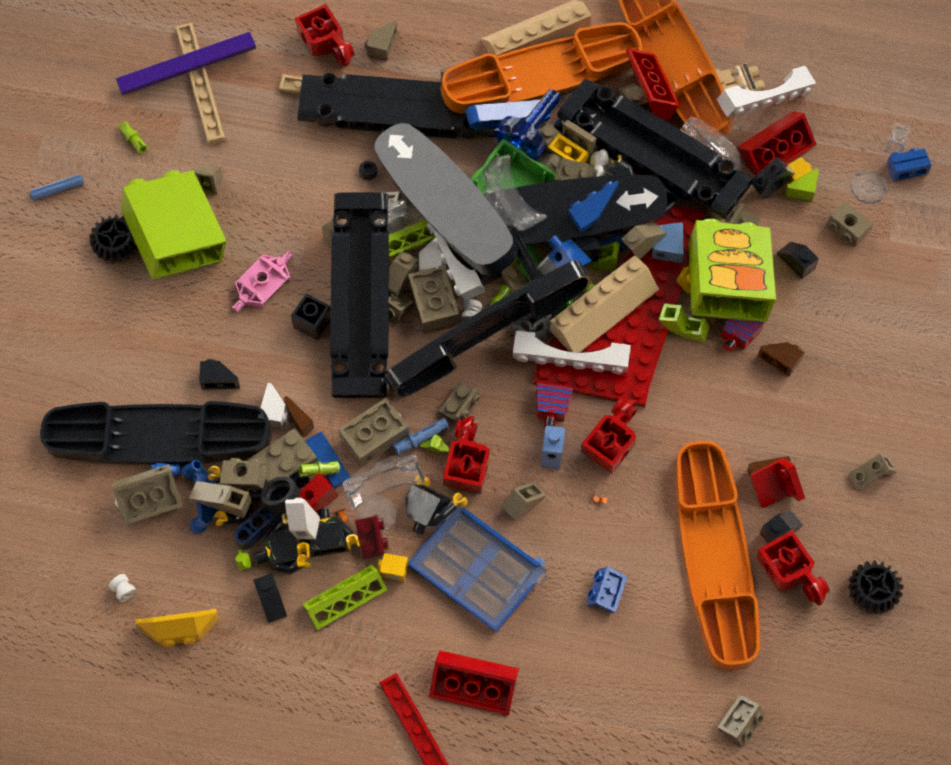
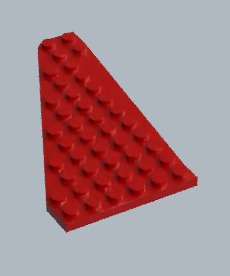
M677 206L669 209L664 214L663 218L657 222V225L683 223L682 263L652 258V249L649 250L640 260L648 267L659 291L580 352L600 351L610 347L611 343L631 345L627 373L614 374L608 370L597 372L593 368L576 369L569 365L558 367L554 363L537 364L533 379L534 385L540 382L573 387V393L616 402L620 398L623 400L634 399L637 400L636 406L646 407L649 388L668 333V329L662 325L659 318L664 304L677 305L682 287L676 280L683 268L689 266L688 242L696 220L703 221L705 211ZM630 252L617 268L632 258L634 254ZM556 337L548 344L550 347L570 352Z

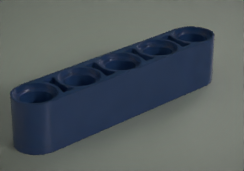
M298 474L292 478L297 486L300 483L308 484L310 482L308 476L300 477ZM289 490L279 492L273 497L272 501L282 499L288 494ZM261 506L235 530L234 538L237 546L243 550L251 548L282 519L283 514H269L265 506ZM257 522L263 523L261 527H254ZM243 535L249 536L245 541L239 540Z

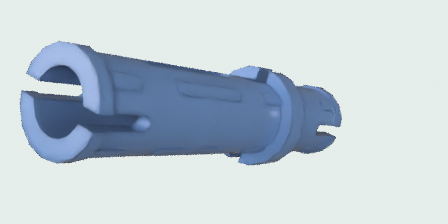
M442 418L414 434H408L406 438L393 444L394 451L399 456L411 448H417L419 444L432 438V436L448 430V423Z

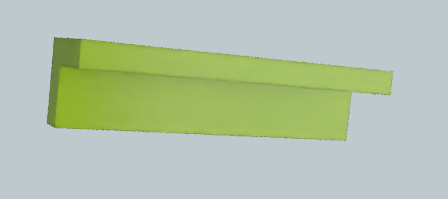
M424 220L390 234L389 259L398 256L402 251L408 252L430 243L436 236L435 234L427 236L431 234L427 227L428 222Z
M370 565L302 605L309 614L316 629L319 630L387 591V588L378 570L373 565ZM377 579L380 588L374 591L368 590L370 583ZM353 592H362L359 600H350ZM336 602H345L343 609L339 611L333 610ZM320 611H326V618L318 622L315 614Z

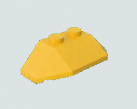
M217 609L135 619V623L140 631L158 645L174 647L175 644L179 643L191 645L196 643V641H201L218 621L219 614Z

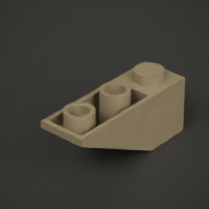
M196 481L189 496V500L243 519L251 504L249 492L232 486Z

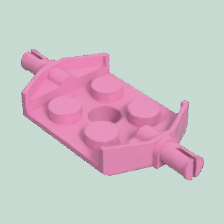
M287 251L282 258L262 255L235 282L239 301L232 306L233 310L238 313L244 305L264 308V303L287 280L291 281L286 263L294 257L293 254ZM261 275L267 276V279L263 282L257 280Z

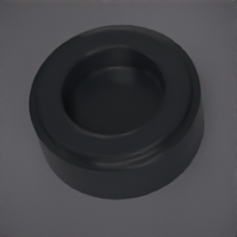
M372 161L361 163L359 166L360 176L365 180L375 178L377 175L376 164Z

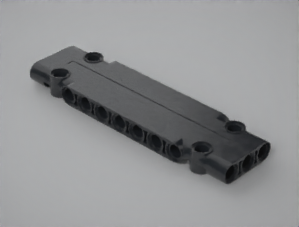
M326 73L323 76L304 74L302 76L298 121H317L323 127L331 126L334 123L336 127L341 129L384 132L396 124L405 123L410 124L425 136L455 138L461 134L466 139H472L476 135H479V137H496V127L467 128L470 126L466 113L453 112L445 104L440 90L442 82L344 74L339 78L332 73Z
M587 78L581 82L557 113V117L565 122L569 120L596 137L595 145L605 149L616 158H618V155H621L622 159L644 175H652L659 178L664 187L685 200H694L699 208L708 209L723 219L729 215L752 185L753 178L740 170H736L732 161H722L720 154L628 98L621 95L618 98L613 96V91L610 88H600L599 85Z
M340 192L334 194L330 356L332 358L331 397L333 398L387 397V382L385 380V374L388 371L387 358L389 356V231L387 193ZM340 219L347 221L344 225L337 224ZM377 219H383L384 223L381 225L375 224V221ZM378 364L384 367L380 372L373 370ZM338 365L345 366L342 372H337L335 368Z

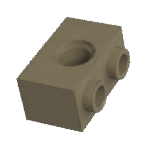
M845 201L830 214L827 222L833 231L838 232L846 242L854 246L870 233L873 225Z
M231 458L230 461L223 460L220 484L232 486L240 490H262L265 484L267 467L258 459L242 461L241 459ZM247 470L246 474L241 477V473Z

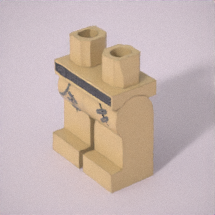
M744 63L741 66H735L723 71L715 70L724 90L738 85L741 89L750 91H764L765 89L763 80L755 82L753 80L759 77L757 66L748 67L747 63Z

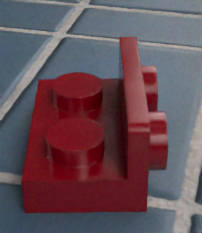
M375 514L371 517L355 520L362 558L369 559L387 553L386 550L389 549L387 537L384 538L382 530H385L383 518H379V515Z

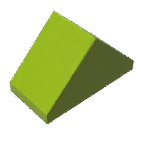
M816 168L788 184L784 195L789 198L812 202L819 170Z
M614 242L602 246V254H599L598 262H590L587 264V267L613 272L617 265L620 243Z

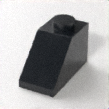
M795 242L788 243L777 252V255L801 279L816 269L819 260L806 245Z
M214 359L200 361L199 383L202 390L240 389L238 377L220 361Z
M791 510L777 514L762 526L760 535L767 543H770L792 530L794 532L797 531L803 524Z
M273 573L254 579L253 581L268 623L287 617Z

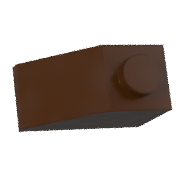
M784 342L762 345L759 349L758 357L790 377L802 361L805 352L797 345Z

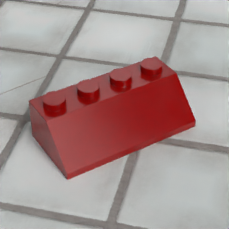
M627 48L626 53L630 68L639 87L642 89L651 113L668 121L680 105L656 55Z
M791 111L736 148L743 164L756 176L776 157L785 160L788 164L817 144L805 113Z
M439 650L435 660L429 697L509 716L519 668Z

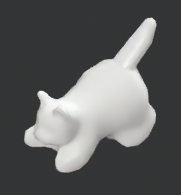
M605 149L594 151L589 157L590 165L595 166L592 177L602 176L612 165L613 159L609 157Z

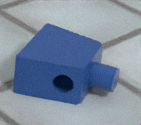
M555 235L548 241V244L553 248L548 258L556 268L574 260H579L583 267L591 262L590 258L571 239L562 243Z

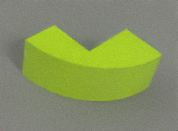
M663 305L659 318L663 326L681 337L705 343L710 328L706 319L688 317L682 305Z

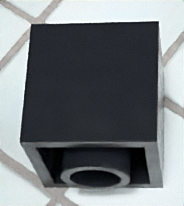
M306 293L291 314L293 328L318 340L331 321L330 305Z

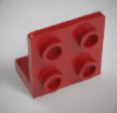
M784 457L750 475L762 508L787 496L793 497L797 501L805 499L795 465Z

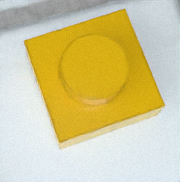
M689 266L683 268L676 280L687 293H691Z

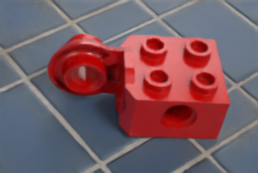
M327 4L295 18L297 32L312 56L327 55L332 52L338 63H341L344 67L349 65L351 58L355 56V52L349 41L344 42L342 28Z
M620 398L611 410V413L614 415H604L581 443V452L611 474L636 444V435L627 425L637 412V408H635L637 400L634 399L623 400Z
M474 416L457 421L454 437H457L458 440L451 443L443 475V486L482 494L490 460V449L483 444L474 442L477 431V423H474Z
M793 530L759 548L756 558L778 590H788L802 583L803 592L809 601L814 602L818 606L824 603L826 594L830 592L829 586L823 577L816 578L812 570L815 562Z

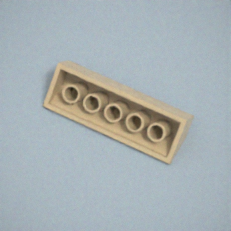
M573 0L481 38V41L488 53L499 56L532 45L570 37L575 34L577 29L590 27L592 15L584 2Z
M634 255L550 320L549 331L570 352L580 353L657 293L659 288L648 267Z

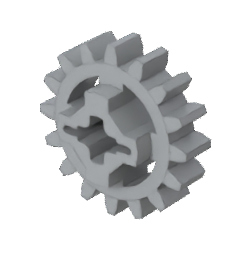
M530 313L512 323L514 325L513 332L535 333V337L538 340L541 337L547 339V334H551L549 330L552 314L540 320H534L533 328L531 327L533 318Z

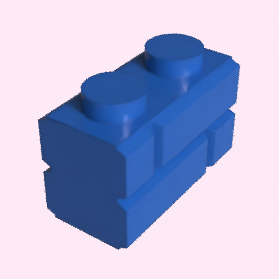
M913 148L904 153L899 151L892 153L888 158L887 167L892 180L898 181L929 174L931 162L925 149L918 150V148Z

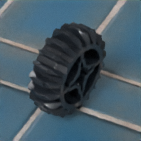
M116 214L112 218L108 215V219L101 218V223L96 222V227L91 230L92 233L89 238L92 250L99 258L103 257L106 262L109 259L113 263L115 259L121 262L123 257L128 259V254L134 255V249H138L124 216L119 218ZM119 229L124 230V231L128 232L129 234H126L125 232H121V231H119ZM101 243H105V245H110L111 248L105 247Z
M873 560L872 564L866 561L864 566L859 564L857 570H853V576L849 578L851 584L848 585V589L852 590L849 594L850 597H856L853 602L854 604L860 602V609H863L864 606L867 607V613H870L872 609H874L875 614H878L880 610L886 613L887 609L892 610L895 607L894 604L898 605L900 602L899 598L903 595L901 590L904 587L902 584H899L902 581V577H895L898 572H892L891 565L887 568L884 567V561L880 565L877 564L876 560ZM868 574H876V575H879V576H878V577H872V576H870V575H869V576H867V575H868ZM884 580H886L889 583L891 592L889 591V588L885 585ZM860 582L863 584L862 586L866 588L867 595H865L862 591ZM878 582H880L878 588L871 592L873 590V587L877 585ZM879 597L881 599L884 598V600H873L872 598Z

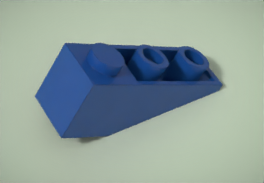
M618 181L606 183L599 192L593 191L586 196L587 199L583 202L577 201L570 206L569 216L580 233L597 223L618 188Z

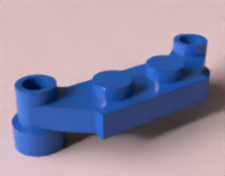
M193 460L181 470L182 476L187 480H193L194 485L196 481L215 484V479H208L209 474L202 468V463L199 460ZM197 502L198 517L190 522L189 528L192 533L199 535L206 530L207 525L210 524L213 516L219 510Z

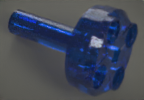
M549 89L525 120L516 116H506L493 130L498 143L505 139L537 162L546 148L545 141L537 130L561 101L560 94L553 89Z

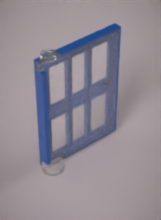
M456 506L457 509L442 522L410 560L408 566L497 633L537 583L541 585L546 580L547 575L545 573L547 570L467 509Z

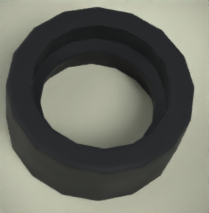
M286 476L270 480L263 487L260 494L265 508L275 515L287 513L286 500H294L301 497L300 490L295 482ZM289 490L288 494L282 499L272 501L273 497L279 492Z

